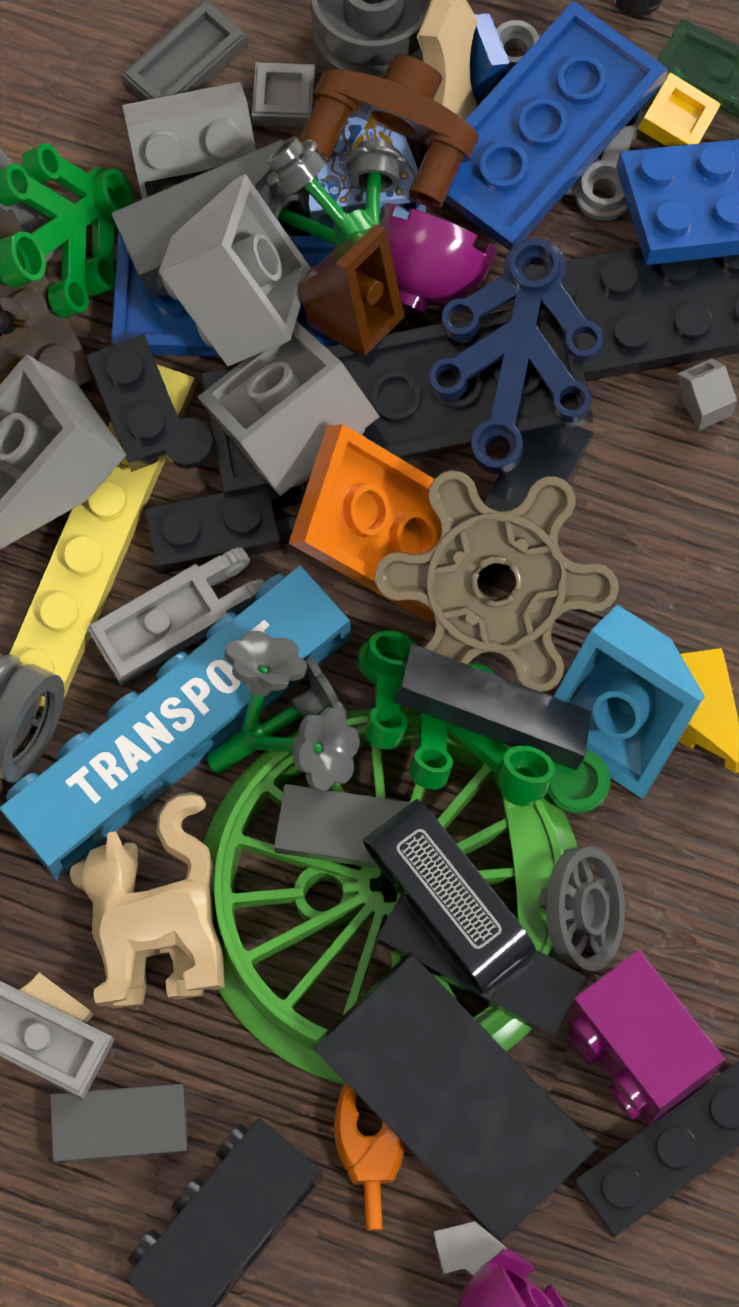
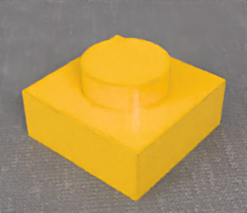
M669 73L667 80L661 85L637 129L667 147L699 144L721 103L674 74Z

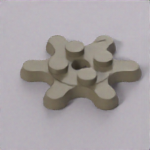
M454 470L441 473L433 480L429 489L431 507L437 513L442 524V534L439 542L430 551L423 554H409L400 551L383 557L375 571V581L378 589L389 599L397 601L407 599L418 600L431 609L435 616L436 629L431 640L423 648L467 665L474 657L481 653H500L512 662L518 680L523 686L539 692L551 690L558 685L564 672L562 656L555 649L551 640V629L555 620L562 613L572 609H582L590 612L603 611L612 605L619 591L618 580L613 571L607 566L598 563H574L567 559L559 549V530L563 523L572 515L575 508V494L572 487L564 479L557 476L543 477L530 487L526 498L518 507L501 512L489 508L482 502L477 493L475 483L465 473ZM493 563L506 564L515 574L513 589L502 597L485 595L477 583L480 570Z

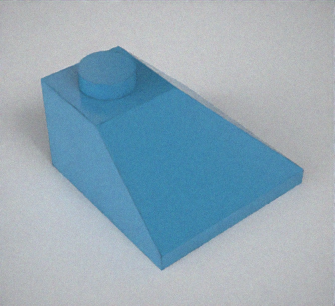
M618 604L590 631L554 695L557 699L591 711L586 749L593 751L604 760L609 769L611 779L642 799L649 792L705 698L672 639Z

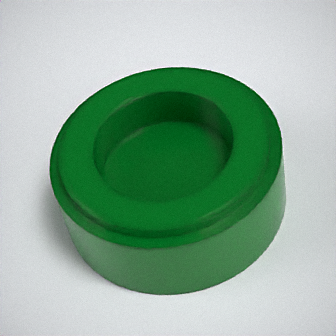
M586 749V755L577 770L553 762L555 772L547 795L559 809L571 814H583L598 807L606 798L610 788V773L606 763L599 755Z

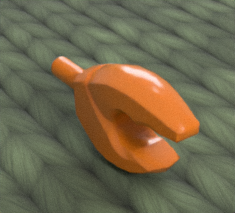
M345 1082L339 1095L335 1113V1146L339 1159L347 1171L352 1184L364 1185L366 1231L383 1230L381 1184L394 1182L401 1167L405 1143L383 1120L380 1132L374 1136H364L358 1131L357 1095Z

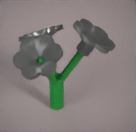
M250 631L244 634L242 641L235 640L226 645L224 658L233 665V676L237 680L247 683L246 688L251 694L243 729L207 754V761L213 771L223 774L257 749L293 753L295 767L299 771L306 773L309 786L314 790L326 791L333 783L343 784L351 778L354 772L352 757L359 749L360 738L355 728L347 726V719H350L313 656L303 660L298 656L299 648L293 641L287 638H272L261 631ZM308 666L310 689L292 699L295 705L265 723L259 724L258 721L264 696L269 695L272 690L279 691L287 688L289 681L302 679L306 674ZM301 716L303 717L299 728V735L295 739L268 737Z

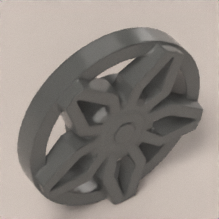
M597 847L566 849L554 866L548 887L542 888L540 894V905L546 910L548 931L555 949L554 959L575 971H599L612 961L623 935L625 899L621 879L613 861L601 849ZM587 860L596 868L600 878L593 879ZM583 950L590 956L589 959H585L580 955Z

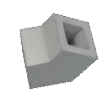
M711 358L677 374L683 390L681 399L698 431L733 416L737 399L725 365Z
M475 1221L433 1232L443 1277L464 1272L471 1278L483 1264L502 1249L508 1250L507 1247Z

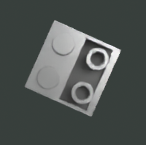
M240 82L122 105L142 199L256 151L248 104Z

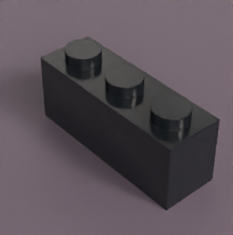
M260 1118L255 1121L250 1129L240 1124L230 1133L216 1152V1156L222 1160L221 1164L206 1182L198 1176L195 1177L173 1203L172 1209L178 1215L162 1235L154 1229L151 1230L129 1256L127 1261L134 1268L126 1279L158 1307H218L324 1178L322 1170Z

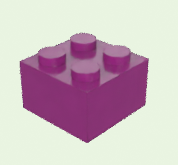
M640 950L636 951L573 1000L567 1020L572 1031L567 1034V1038L588 1066L591 1067L599 1062L613 1080L614 1084L608 1087V1091L618 1107L630 1120H634L640 1115L649 1127L712 1080L725 1060Z

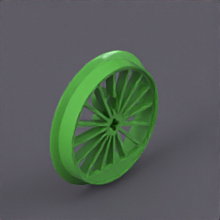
M400 707V711L408 719V726L400 746L419 748L420 712L411 708ZM374 708L348 711L347 714L350 719H347V726L357 730L360 738L359 749L371 747L375 797L386 799L381 748L372 745L365 737L368 718ZM299 729L285 738L295 739L299 735ZM448 730L447 752L451 755L452 759L463 763L477 773L437 819L445 830L487 780L500 790L497 782L498 774ZM502 743L506 748L510 749V747ZM266 750L240 775L227 792L210 823L203 842L209 848L214 864L212 898L216 917L214 927L223 947L225 989L218 990L239 1021L272 1052L308 1073L329 1081L344 1084L345 1081L325 1062L312 1046L328 1029L307 1020L296 1013L294 1009L372 918L373 921L343 1015L359 1001L377 945L376 938L401 895L397 893L396 902H384L382 892L377 890L381 889L382 879L386 878V876L379 868L353 865L356 868L354 869L331 861L275 853L274 844L248 837L254 823L267 804L273 800L281 807L283 797L281 789L285 784H288L302 773L295 767L293 753ZM333 783L330 787L331 791L344 792L340 783ZM416 784L410 802H413L415 799L422 802L426 788ZM547 794L530 806L514 805L502 796L506 818L462 840L457 845L466 855L509 833L513 868L482 870L479 873L489 885L515 882L518 914L516 919L531 938L536 950L554 959L555 949L548 931L546 910L540 905V894L542 888L548 887L554 866L562 854H564V850L577 847V843L564 811L555 806ZM242 850L305 869L298 877L294 888L234 894L236 872ZM325 881L334 883L343 893L339 905L322 912L314 910L307 904L305 900L306 894L314 884ZM296 903L297 912L304 923L250 951H246L243 948L236 925V908ZM350 922L284 1000L278 998L270 990L254 969L256 963L320 930H333ZM390 950L391 966L393 968L401 960V956ZM434 975L435 978L454 996L447 981ZM489 1006L474 1017L506 1051L532 1030L531 1027L493 1006Z

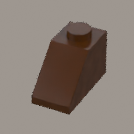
M377 224L338 245L322 262L312 267L305 278L298 284L309 327L363 356H366L405 317L386 228Z

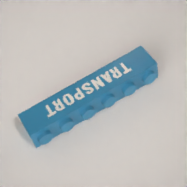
M301 565L287 576L284 573H278L267 580L256 592V601L238 616L235 612H231L220 618L208 630L206 634L208 640L190 655L186 652H181L169 659L156 675L159 680L140 695L136 692H131L122 697L107 713V718L109 719L90 735L82 732L74 736L59 750L56 763L40 776L36 773L25 776L8 791L6 795L8 801L0 807L1 812L8 824L56 881L67 873L72 865L83 860L91 849L97 848L105 842L109 832H117L204 761L209 752L243 729L251 693L246 688L247 683H243L233 676V665L224 658L225 647L229 642L235 640L242 641L244 634L247 632L261 631L272 638H287L298 645L299 657L307 660L313 656L318 666H320L351 641L350 620ZM308 666L306 674L302 679L289 681L287 688L279 691L272 690L269 695L264 696L261 713L310 674Z

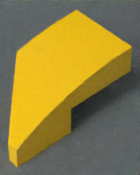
M718 648L680 654L705 698L678 742L690 749H693L696 745L705 748L725 759V768L734 773H739V721L723 650Z

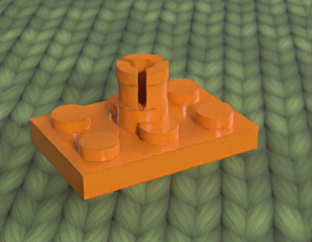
M344 424L326 426L289 544L387 598L380 592L375 581L376 567L381 559L390 553L400 551L409 554H423L430 551L439 542L441 537L442 524L429 501V489L434 479ZM387 598L428 622L436 621L431 609L418 600L407 599L397 601Z

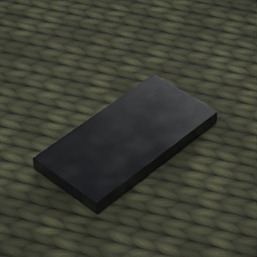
M411 951L312 1045L313 1049L500 1242L598 1148Z

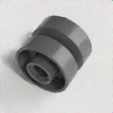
M310 0L313 47L319 67L323 72L339 69L384 78L394 55H408L424 62L417 34L431 0Z

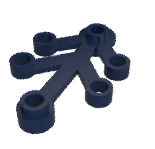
M532 238L517 243L506 255L503 275L466 299L458 298L450 301L442 311V324L445 333L453 340L466 341L474 337L478 332L480 318L515 299L511 321L454 358H442L436 361L429 372L430 387L433 393L440 399L454 400L465 392L470 378L503 358L491 418L476 428L471 441L475 462L481 469L492 474H503L511 471L522 458L523 441L521 433L516 427V421L529 362L552 393L554 411L561 420L568 423L579 422L587 417L591 409L590 390L584 383L574 380L536 326L541 302L565 331L566 351L574 361L590 363L596 360L603 350V333L597 324L586 320L563 288L562 284L566 277L565 258L557 246L544 239ZM530 264H540L547 272L539 280H530L525 277L523 271ZM464 311L469 313L473 319L467 327L456 328L449 322L451 316L456 312ZM587 333L595 338L596 344L589 350H580L574 346L572 341L577 335ZM446 370L455 371L460 376L459 382L450 388L442 387L436 381L439 374ZM567 393H577L583 397L584 403L577 410H568L561 405L560 400ZM494 441H502L510 448L507 456L502 459H493L485 451L487 446Z

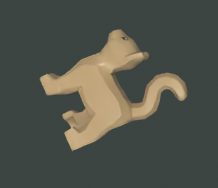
M193 792L177 794L165 802L157 815L156 833L164 849L188 865L185 880L148 891L134 893L138 867V848L132 842L125 843L122 846L119 836L115 831L108 833L106 845L91 849L85 859L72 865L70 869V878L73 885L84 891L93 902L92 935L100 951L106 974V981L94 989L95 1003L101 1007L108 1006L116 1009L143 1005L146 992V958L163 954H170L173 960L174 972L166 979L168 998L177 1000L203 996L204 989H225L223 947L214 927L216 917L212 898L213 860L209 848L197 838L185 833L182 829V821L185 817L205 809L206 802L201 795Z

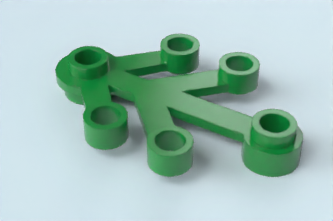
M43 143L26 150L22 155V166L13 163L1 168L0 203L9 207L19 202H24L51 219L32 233L21 231L0 239V284L19 288L40 280L46 271L45 256L62 244V280L49 286V304L53 312L63 319L86 311L89 304L88 294L96 296L115 288L114 230L116 224L111 213L134 203V193L128 179L121 171L115 168L107 170L97 167L84 172L60 157L57 150L48 143ZM55 180L79 196V200L72 203L43 184ZM92 223L93 257L85 260L86 226Z
M380 631L375 633L370 638V641L361 647L357 660L362 674L375 684V708L370 712L365 728V737L372 745L388 750L395 749L402 744L408 726L407 717L400 711V704L395 703L394 700L403 658L411 643L417 645L413 639L396 631ZM468 664L475 668L496 675L490 668L484 665ZM420 712L419 748L414 753L409 769L410 778L417 785L426 789H439L446 785L453 765V759L447 752L448 730L498 774L497 782L500 786V792L510 803L518 806H530L547 794L555 772V766L551 758L543 751L530 746H514L508 749L499 741Z

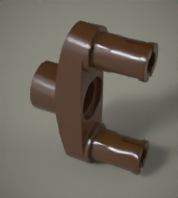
M398 54L393 56L384 78L348 70L332 69L324 71L312 96L314 101H316L299 141L300 143L309 139L317 143L316 152L322 157L325 164H328L348 118L359 117L407 138L426 144L428 149L409 189V196L426 207L439 210L444 203L461 163L469 162L479 136L474 128L459 115L433 100L443 79L441 74L435 68L417 58Z

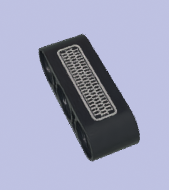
M415 799L362 839L366 850L383 874L462 974L480 993L485 992L536 952L534 943L516 917L420 800Z

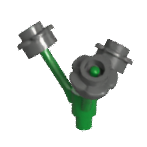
M295 136L282 143L267 159V163L272 167L271 173L267 177V182L270 185L277 183L282 189L270 200L267 206L288 236H298L302 231H305L336 246L375 224L380 226V193L395 189L399 184V173L404 172L406 169L405 158L397 156L395 147L391 143L379 139L361 142L358 148L351 150L347 154L346 168L350 171V183L355 188L366 192L365 210L358 209L347 214L315 178L325 164V161L315 150L317 148L315 141L309 139L300 143ZM305 187L335 222L334 228L308 218L307 202L301 195H298V190Z

